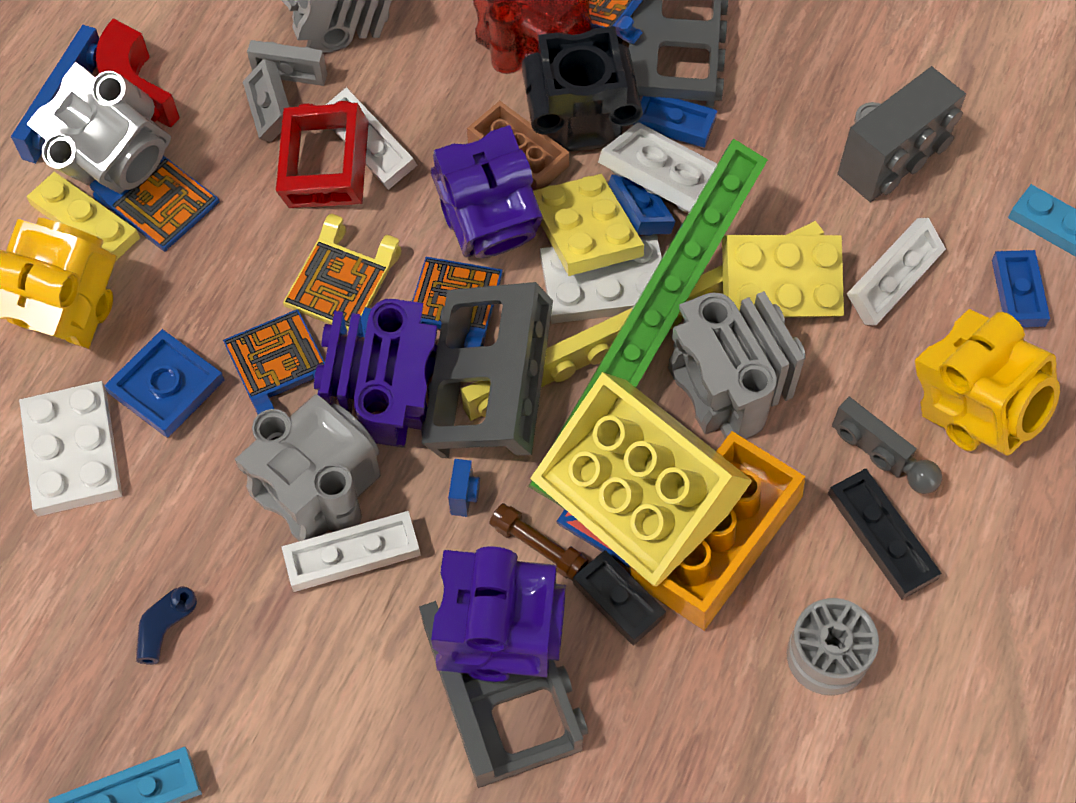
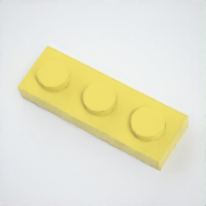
M53 172L26 196L30 205L49 219L102 239L104 242L101 248L116 255V261L140 239L137 229L56 172Z

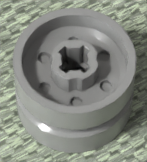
M827 598L812 603L800 614L787 645V661L792 674L805 688L821 695L833 696L849 692L861 682L876 657L879 646L876 626L866 611L848 600Z

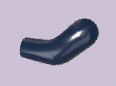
M184 586L173 589L142 615L138 625L136 662L146 665L159 663L162 641L166 631L192 613L196 607L197 599L192 589Z

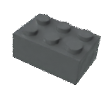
M931 66L850 127L837 175L870 203L882 193L885 195L890 194L905 175L909 172L912 175L917 173L935 152L941 154L949 147L954 139L952 135L954 126L963 115L961 108L966 93Z

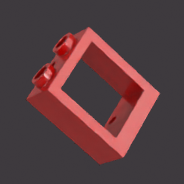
M338 101L335 104L329 105L304 103L298 107L283 108L276 192L288 208L363 204L369 121L358 103L349 101ZM346 128L343 173L297 176L301 131Z

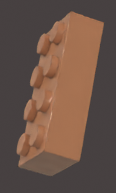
M500 100L467 128L468 143H472L485 137L490 131L510 125L519 149L523 150L529 162L533 183L530 185L533 191L547 187L569 167V151L547 135H541L533 131L530 122Z

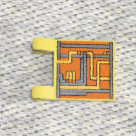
M329 214L324 221L318 241L284 299L283 305L292 310L298 309L300 313L331 325L334 311H341L344 314L348 331L351 314L355 313L361 316L364 308L370 307L388 271L399 259L401 247L398 246V238L385 235L379 245L376 257L373 259L339 246L337 244L343 239L346 227L342 224V217Z

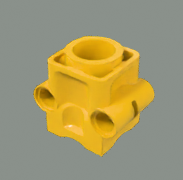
M38 217L36 224L17 219L6 251L0 249V319H7L11 324L65 339L69 343L89 349L98 323H103L106 320L113 306V292L106 287L117 256L101 248L104 242L102 239L77 228Z
M968 309L955 321L952 330L945 338L929 346L915 359L916 374L924 391L923 399L920 402L922 417L945 428L950 440L965 451H973L981 443H984L1009 456L1024 441H1029L1037 436L1047 425L1056 409L1060 396L1056 356L1025 341L1023 327L1010 314L996 312L991 318H988Z

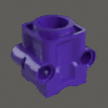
M510 125L490 131L485 137L472 143H454L434 150V167L431 168V176L440 197L445 220L450 230H454L464 257L467 258L475 255L476 258H488L520 247L536 236L543 216L530 185L533 183L529 162L523 150L519 149Z
M481 547L475 553L444 550L440 572L444 593L441 605L434 616L431 637L432 648L438 652L435 662L437 671L468 673L474 679L487 682L506 681L509 679L510 674L548 677L549 660L559 661L565 608L566 585L556 584L557 565L517 561L518 556L515 552L502 547Z

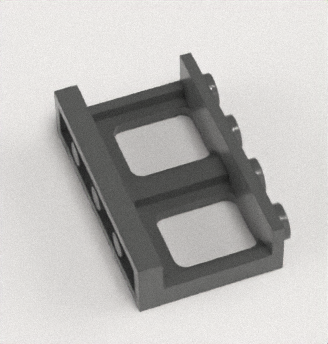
M643 0L632 13V19L634 20L632 26L640 29L642 34L634 44L629 43L639 96L706 101V107L714 109V102L722 101L724 78H717V71H724L726 49H719V43H725L727 21L720 20L721 15H727L728 0H712V14L709 21L666 18L662 15L663 0ZM662 46L707 49L709 51L708 77L697 79L659 75L657 72L659 48Z
M537 282L447 290L445 306L441 310L442 324L437 351L434 354L433 378L428 386L429 402L426 419L421 427L422 444L439 457L449 458L450 448L506 446L516 456L532 455L553 300ZM502 304L498 339L495 344L464 348L465 339L470 330L472 306ZM490 381L491 385L485 420L478 425L454 426L461 382Z
M436 601L419 606L422 623L435 662L438 652L432 648L431 637L434 616L439 609ZM549 660L548 677L510 674L509 679L503 682L481 681L472 678L468 673L439 671L478 788L582 752V736L588 734V728L581 709L578 707L572 710L567 693L572 692V686L564 665L556 667L554 660ZM539 690H548L552 694L565 729L563 736L514 754L506 752L492 715L493 708L501 703Z

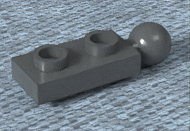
M850 396L838 407L832 427L837 430L838 435L845 442L858 446L870 456V459L878 468L890 471L897 478L905 472L908 484L918 493L929 494L939 488L942 482V472L936 463L929 460H916L913 457L917 450L916 447Z

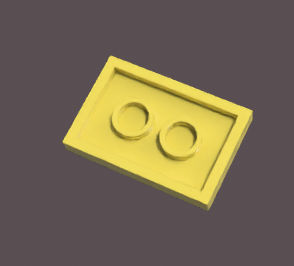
M602 174L586 176L582 179L550 185L533 191L543 216L540 224L568 276L644 257V243Z
M726 235L722 238L723 294L735 303L739 311L743 299L750 297L753 304H755L756 295L765 291L771 303L777 304L780 307L784 318L844 316L842 235Z

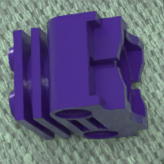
M384 299L377 302L370 311L365 337L363 335L360 314H351L348 334L344 314L341 311H334L332 325L325 324L321 347L328 348L325 364H318L316 367L314 389L318 390L317 395L329 405L337 404L338 399L339 406L343 407L350 414H352L354 403L357 420L371 435L376 444L405 448L408 428L421 430L422 423L426 419V392L428 382L434 372V354L437 351V345L435 344L437 326L421 324L423 303L399 299ZM375 411H383L380 414H371Z

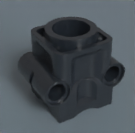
M615 26L594 28L585 33L575 35L559 32L539 34L538 52L528 55L522 61L521 67L533 131L541 135H547L569 152L604 148L622 135L623 126L636 123L643 115L630 50L626 45L618 43Z

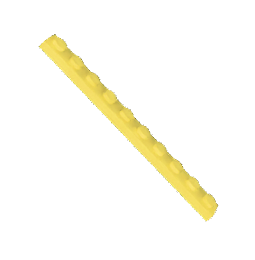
M814 221L787 235H824V231ZM722 265L700 276L686 302L708 293L723 294ZM632 308L546 349L541 387L553 381L562 382L570 378L576 370L589 364H600ZM681 312L670 329L677 326L684 319ZM477 381L461 389L463 409L470 421L480 416L486 417L490 381Z

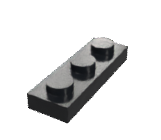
M866 468L830 487L829 497L901 600L939 579L942 574Z

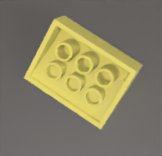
M603 372L530 478L653 586H658L728 516L753 481L627 380Z

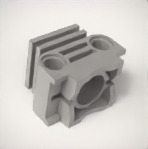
M282 0L288 9L293 11L292 28L297 40H308L306 47L323 50V53L347 47L353 39L355 30L359 38H366L369 30L373 38H380L384 23L389 18V7L392 1Z
M765 291L756 295L755 304H753L750 297L743 299L740 311L728 296L714 292L679 304V310L684 317V323L673 328L672 339L674 340L673 347L675 350L669 358L668 369L676 384L690 397L695 409V418L704 434L717 429L722 431L725 439L731 431L744 439L757 434L766 424L770 406L773 407L779 404L781 394L785 401L792 399L805 360V350L802 343L797 337L791 336L784 324L785 319L780 307L777 304L771 303Z

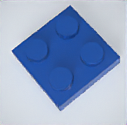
M162 329L104 387L108 394L168 438L225 379L222 372Z

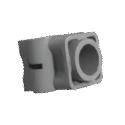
M77 62L73 64L62 78L60 89L55 98L40 107L27 123L30 128L46 140L42 147V156L47 165L86 185H90L94 180H97L100 184L119 194L139 186L149 178L162 160L165 149L171 140V136L151 120L155 106L148 94L114 71H105L95 76Z
M317 394L312 396L290 417L278 409H269L258 414L252 425L256 441L235 458L239 470L247 474L246 487L250 496L265 510L281 515L289 524L292 535L298 541L321 536L328 530L335 532L359 525L362 514L358 497L381 476L376 457L379 455L378 447L362 424L343 407L337 404L329 405Z

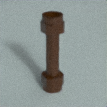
M502 503L490 518L489 524L498 533L506 538L512 534L555 563L557 565V573L566 579L569 578L573 581V577L588 565L589 560L583 557L582 553L572 546L565 550L522 521V513L512 506L509 507Z

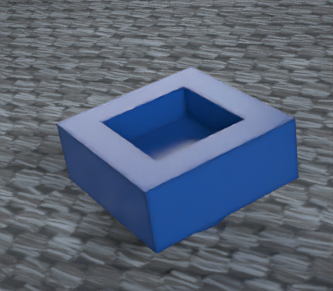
M454 459L448 496L450 514L453 516L468 517L470 502L477 503L480 477L473 476L472 460Z

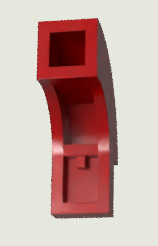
M113 18L102 32L97 45L96 63L99 74L105 71H114L148 94L155 106L151 120L153 122L159 121L171 128L180 118L172 94L138 76L142 66L150 58L142 33Z

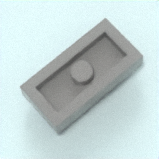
M250 41L247 54L252 71L265 58L276 63L281 80L324 86L328 74L323 50L282 45L275 42Z
M264 58L245 78L243 85L259 139L272 142L281 133L283 108L289 107L276 63Z

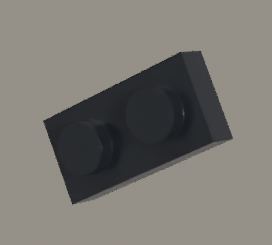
M606 550L573 577V584L633 646L666 617V610Z

